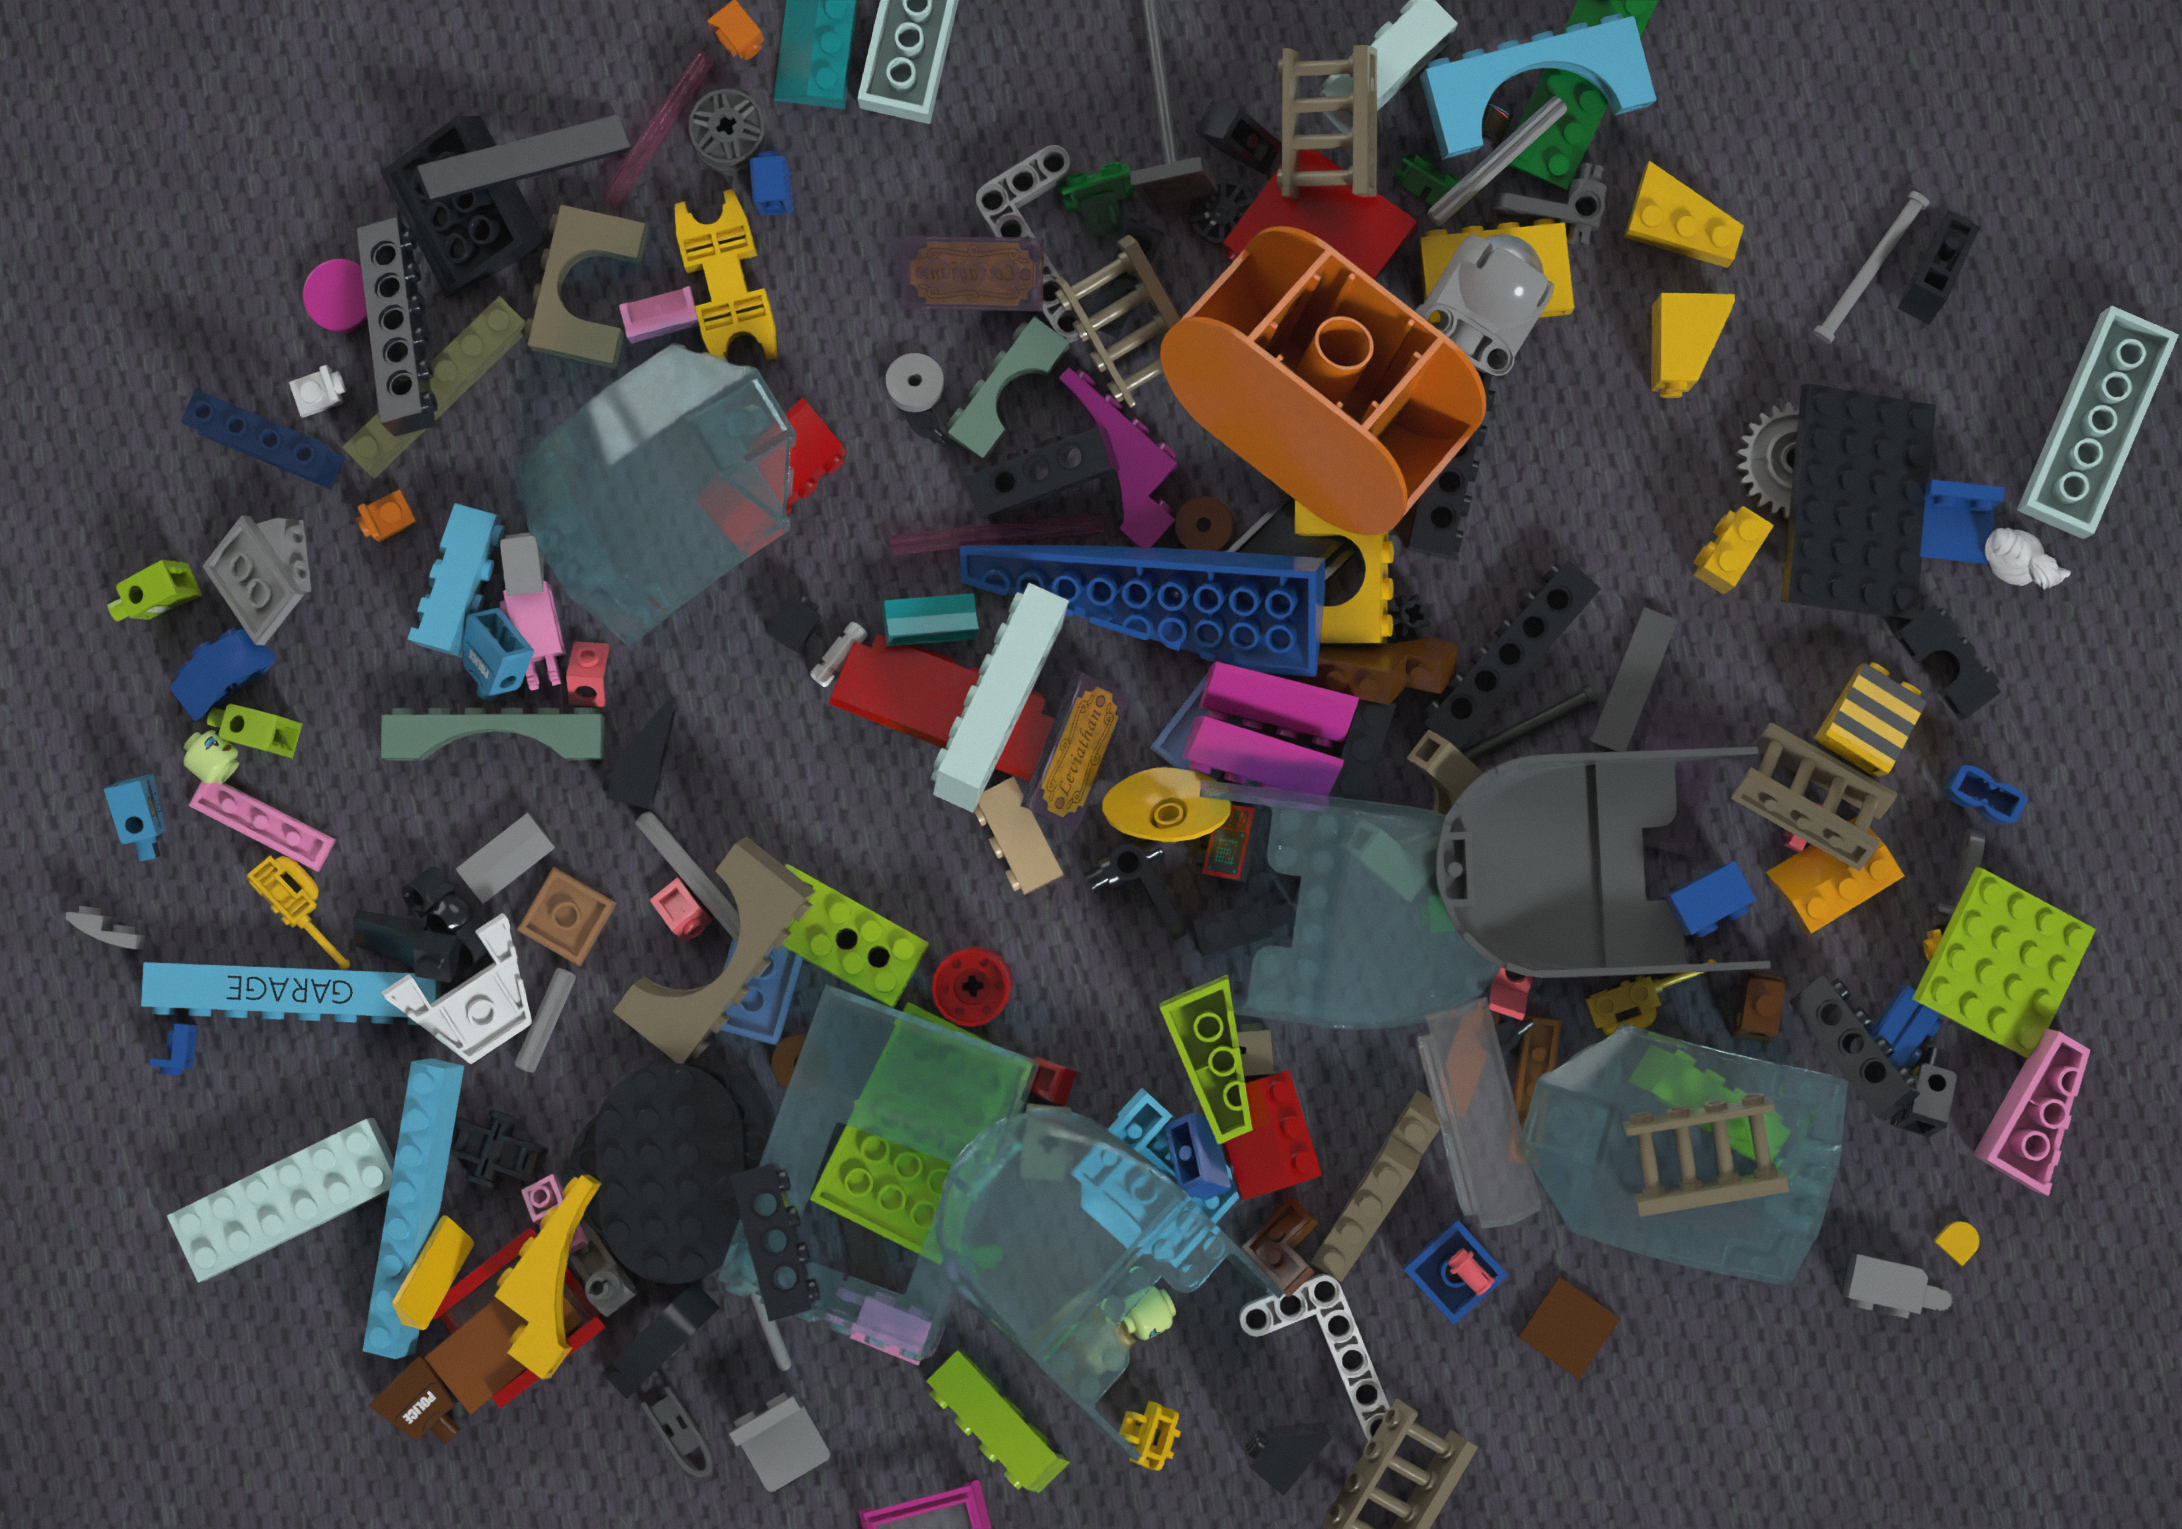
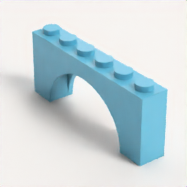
M1621 13L1600 19V25L1588 27L1587 22L1578 23L1567 27V33L1554 36L1553 31H1547L1532 36V42L1519 45L1518 40H1512L1497 45L1498 51L1485 54L1484 49H1476L1462 55L1463 59L1450 63L1448 57L1429 62V68L1423 71L1420 79L1442 160L1477 151L1484 145L1482 139V118L1491 95L1501 83L1512 76L1528 70L1557 68L1584 77L1603 93L1614 115L1649 107L1656 101V96L1634 16L1622 18Z

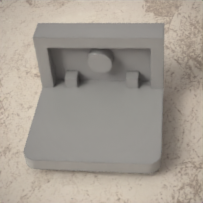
M785 1392L766 1402L768 1409L755 1416L753 1411H750L734 1421L736 1428L729 1433L736 1447L741 1444L764 1487L770 1492L776 1491L824 1463L831 1455L828 1446L797 1392L790 1397H787Z

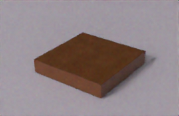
M1558 1276L1517 1337L1577 1379H1580L1620 1318Z

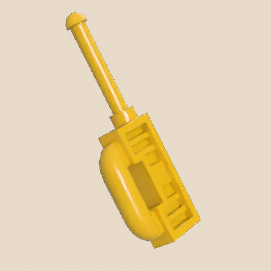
M270 855L247 874L246 879L249 881L248 883L260 896L262 895L271 905L270 909L275 914L279 913L282 916L281 920L285 925L289 924L292 928L298 925L301 929L304 928L334 959L340 969L347 970L350 967V961L346 960L311 923L312 919L308 915L316 909L317 904L314 901L318 897V885L294 859L282 856L274 860ZM285 872L302 888L297 894L281 878Z
M1709 959L1708 962L1703 963V964L1717 963V962H1716L1715 960H1713V959ZM1705 972L1676 973L1660 980L1658 977L1651 979L1650 976L1639 975L1635 977L1636 981L1631 983L1629 980L1623 981L1620 987L1590 995V998L1585 999L1596 1029L1601 1027L1603 1032L1609 1037H1623L1652 1025L1657 1016L1656 1007L1661 1005L1657 993L1662 992V988ZM1636 1006L1639 1013L1641 1012L1640 1015L1616 1023L1615 1014Z

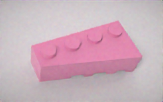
M2045 1029L2039 1044L2035 1047L2030 1058L2024 1063L1974 1151L1973 1156L2034 1192L2049 1196L2052 1187L2050 1180L2054 1166H2058L2062 1152L2059 1151L2064 1131L2068 1129L2072 1117L2069 1115L2074 1096H2077L2090 1049L2060 1031Z

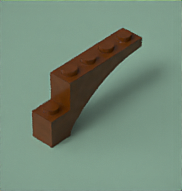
M1423 636L1418 640L1386 645L1358 647L1320 646L1316 677L1264 674L1359 697L1361 700L1390 705L1405 687L1440 694L1456 676L1457 643Z

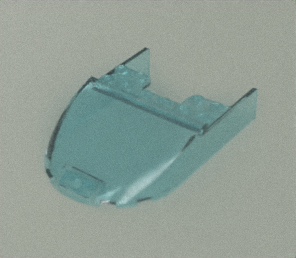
M1201 780L1200 797L1269 806L1272 809V819L1267 849L1268 863L1276 872L1301 876L1292 947L1267 945L1255 953L1252 961L1248 996L1231 994L1234 1014L1319 1025V1028L1369 1030L1411 1026L1433 1021L1463 1008L1478 997L1500 971L1501 967L1483 958L1463 940L1452 925L1442 904L1436 878V851L1440 832L1447 815L1417 807ZM1174 987L1173 997L1191 989Z
M1058 1109L1027 1110L1028 1112L1010 1118L1005 1117L987 1127L966 1145L954 1161L942 1186L944 1191L939 1211H936L935 1224L936 1242L939 1243L943 1268L957 1293L1115 1448L1137 1461L1141 1454L1095 1409L1097 1401L1129 1365V1350L1113 1333L1115 1328L1161 1277L1177 1291L1189 1293L1200 1287L1225 1257L1259 1290L1278 1299L1284 1293L1191 1200L1192 1197L1132 1146L1099 1122L1081 1114Z

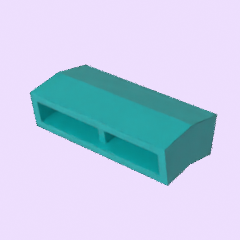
M974 593L884 600L881 604L886 646L974 640L978 634L979 627Z

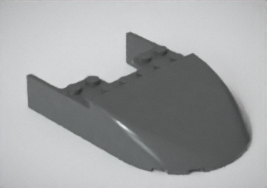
M1758 747L1533 755L1513 759L1490 769L1474 780L1455 801L1444 821L1437 844V886L1442 904L1452 925L1463 940L1486 960L1510 972L1531 977H1596L1771 968L1770 961L1688 964L1685 960L1684 933L1667 901H1646L1642 828L1666 826L1675 818L1677 811L1676 763L1678 761L1744 759L1758 755Z

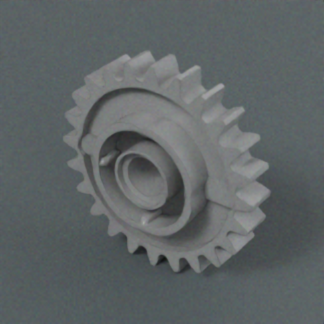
M1790 402L1784 405L1783 413L1776 406L1770 408V418L1760 413L1757 416L1760 426L1750 423L1746 428L1751 436H1742L1739 439L1746 446V449L1738 450L1735 454L1744 459V462L1735 467V469L1746 473V476L1739 484L1751 485V489L1746 496L1758 495L1757 507L1760 508L1768 503L1770 505V515L1782 509L1784 519L1789 518L1793 469L1787 464L1786 456L1789 452H1795L1799 407L1797 411H1794Z

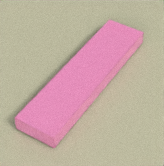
M201 781L188 805L317 872L320 871L336 839L224 782L221 784L218 782L206 784Z

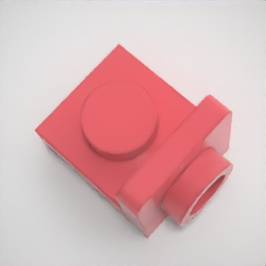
M678 877L650 899V902L671 931L683 942L699 936L706 926L713 921Z

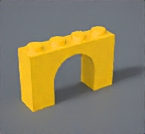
M1548 218L1536 220L1533 222L1534 226L1519 227L1518 222H1508L1497 225L1498 229L1483 231V226H1469L1462 228V233L1447 234L1445 229L1426 232V237H1420L1418 242L1424 303L1463 240L1471 234L1484 239L1494 235L1505 234L1521 238L1535 249L1542 262L1544 275L1548 281L1554 284L1552 297L1539 318L1570 315L1574 310L1565 223L1555 224L1554 219ZM1436 310L1429 315L1428 322L1437 327L1441 318Z
M1295 500V534L1301 536H1345L1359 547L1365 560V579L1358 593L1341 605L1323 606L1320 645H1386L1387 636H1392L1393 632L1392 615H1388V600L1393 598V580L1388 578V563L1393 562L1394 547L1392 541H1388V532L1378 535H1361L1342 530L1323 521Z

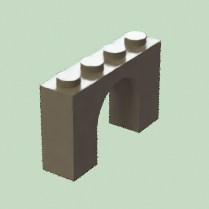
M560 204L558 214L553 213L550 220L549 235H553L550 249H544L541 259V269L545 270L542 284L537 283L533 293L532 303L537 305L534 318H528L524 332V339L528 340L527 345L533 351L617 369L624 339L623 331L621 328L585 321L569 313L563 303L562 285L571 267L588 257L603 256L641 265L649 232L645 223Z
M1431 730L1426 732L1406 758L1430 780L1434 788L1435 804L1425 826L1407 839L1393 840L1381 828L1361 816L1339 844L1342 849L1383 885L1407 902L1411 901L1436 869V851L1440 832L1453 804L1474 780L1484 774L1453 744Z

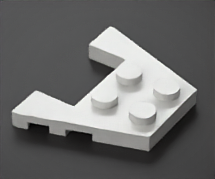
M503 913L475 931L494 962L450 992L429 1004L410 974L381 992L387 1001L399 1008L413 1021L429 1031L470 1064L532 1024L523 980L520 977L516 960L517 954L510 934L509 920Z

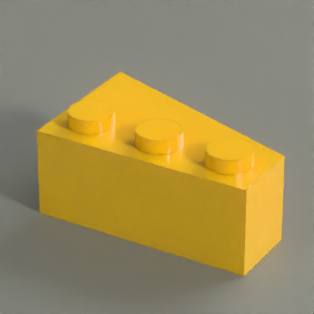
M1649 161L1643 170L1624 238L1728 268L1735 259L1744 225Z

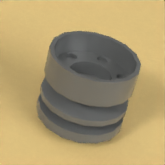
M719 89L710 92L696 103L690 114L689 133L693 146L703 163L720 175L738 176L750 172L749 159L758 158V153L768 151L770 135L761 109L749 95L739 90ZM724 123H728L733 128L734 132L727 135L723 131L722 125Z

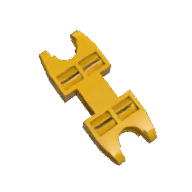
M733 189L723 191L726 204H723L721 217L712 224L704 225L698 223L692 214L688 212L685 201L675 204L676 237L684 268L687 273L704 270L712 302L694 307L703 341L719 373L729 371L726 359L728 357V347L734 338L741 335L755 337L764 349L767 361L777 358L776 326L765 288L748 292L746 281L744 280L740 260L757 256L749 222Z

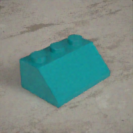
M786 0L774 101L845 109L859 6L858 0Z

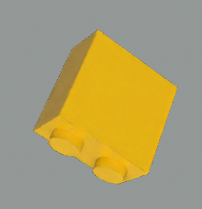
M1744 506L1736 512L1730 510L1721 518L1713 531V534L1718 536L1715 542L1710 541L1707 546L1704 545L1694 560L1693 564L1698 566L1694 576L1724 595L1736 586L1774 525Z

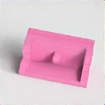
M690 286L619 305L625 332L631 344L699 326L694 307L696 305Z

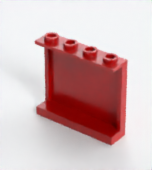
M1315 149L1300 150L1299 172L1344 170ZM1277 170L1224 240L1223 246L1227 253L1225 258L1232 263L1259 232L1278 226L1297 228L1326 242L1376 281L1406 240L1410 242L1418 232V221L1378 193L1377 197L1354 195L1353 188H1350L1349 185L1299 186V199L1283 197L1282 191L1279 190L1277 184Z

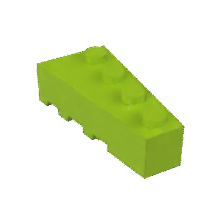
M1227 974L1159 1003V1008L1218 1145L1252 1131Z

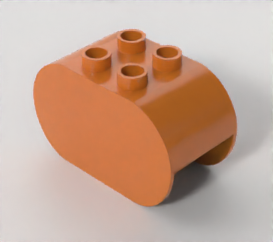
M1285 226L1271 227L1256 234L1241 254L1181 320L1166 333L1161 344V364L1168 384L1179 402L1196 422L1314 515L1335 527L1356 534L1378 535L1393 529L1479 428L1486 413V395L1481 378L1467 355L1450 338L1326 242L1297 228Z

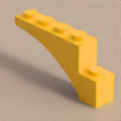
M581 1175L580 1178L575 1176L567 1184L562 1192L565 1199L558 1208L552 1207L546 1213L540 1223L544 1228L536 1239L530 1237L518 1253L522 1257L514 1269L511 1267L507 1268L497 1281V1285L500 1288L494 1296L529 1322L527 1326L524 1323L521 1324L510 1338V1342L513 1345L507 1353L542 1380L552 1377L573 1348L566 1342L564 1329V1277L576 1229L589 1202L601 1185L591 1175Z

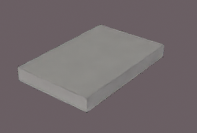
M241 515L202 566L255 645H265L304 596V593L251 516Z

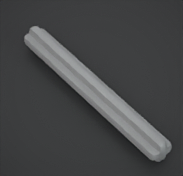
M1553 96L1435 203L1427 213L1429 218L1437 226L1443 225L1555 123L1567 110L1565 103L1557 96Z
M651 811L644 812L635 821L638 828L738 943L740 930L739 913Z

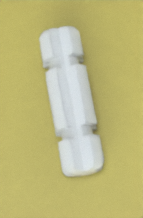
M851 622L843 631L845 633L843 638L839 636L822 657L824 662L821 665L818 663L811 671L810 676L821 686H828L835 677L832 675L835 670L839 672L844 666L854 641L861 644L867 637L868 633L859 624Z

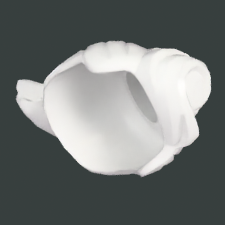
M1997 528L1987 539L1985 556L1989 561L1990 567L1998 578L2009 584L2023 586L2034 580L2035 583L2040 587L2042 586L2045 590L2047 587L2050 589L2052 586L2059 584L2065 577H2069L2071 573L2067 569L2058 567L2054 558L2044 554L2040 541L2028 532L2012 530L2010 528Z

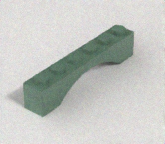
M392 708V715H382L381 759L387 761H424L436 750L456 739L487 732L516 733L536 739L551 747L567 760H605V717L601 714H596V708H574V714H559V708H537V714H523V708H501V714H487L486 708H465V715H450V708H429L428 715H414L413 708Z

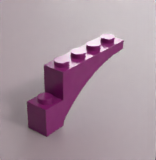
M1068 367L1059 377L1060 384L1080 403L1096 427L1107 429L1120 467V471L1116 473L1122 495L1124 523L1119 528V532L1136 547L1154 548L1175 525V519L1171 516L1175 511L1161 498L1158 497L1154 501L1150 497L1177 469V463L1173 460L1177 455L1162 441L1156 445L1146 435L1150 431L1138 419L1133 417L1129 421L1119 412L1123 407L1112 396L1106 393L1102 397L1092 388L1096 383L1085 372L1079 369L1075 373Z

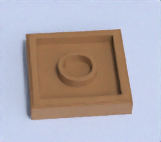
M553 867L517 931L578 966H582L617 903Z

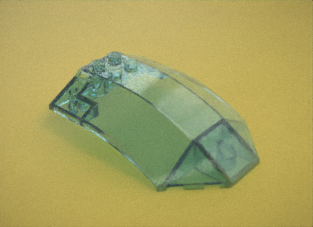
M677 343L671 344L595 396L517 462L527 514V527L530 534L536 536L541 552L571 600L583 607L623 643L631 646L721 576L783 534L790 532L791 519L786 515L787 497L792 496L794 468L789 467L790 449L795 446L796 431L757 368L747 365L737 366L728 363L725 358L706 352L699 354L686 350V346Z
M1627 1023L1616 1028L1615 1033L1597 1044L1592 1043L1571 1056L1569 1062L1553 1072L1549 1070L1537 1078L1519 1148L1571 1232L1628 1251L1688 1267L1787 1287L1790 1286L1810 1247L1819 1234L1840 1162L1848 1088L1847 1078L1741 1056L1628 1025ZM1761 1093L1764 1094V1098L1771 1097L1775 1111L1763 1113L1772 1166L1776 1167V1170L1783 1169L1787 1177L1789 1192L1639 1216L1634 1194L1642 1193V1189L1645 1187L1636 1135L1625 1136L1622 1122L1630 1121L1629 1116L1643 1112L1652 1113V1117L1667 1114V1109L1678 1106H1688L1689 1110L1704 1108V1103L1713 1100H1726V1103L1730 1104L1742 1102L1741 1097L1749 1094ZM1748 1116L1726 1120L1734 1171L1739 1173V1176L1754 1174L1757 1165ZM1711 1122L1688 1126L1697 1179H1701L1702 1183L1716 1181V1176L1720 1175ZM1674 1129L1651 1132L1660 1185H1664L1665 1189L1680 1187L1679 1182L1682 1181Z

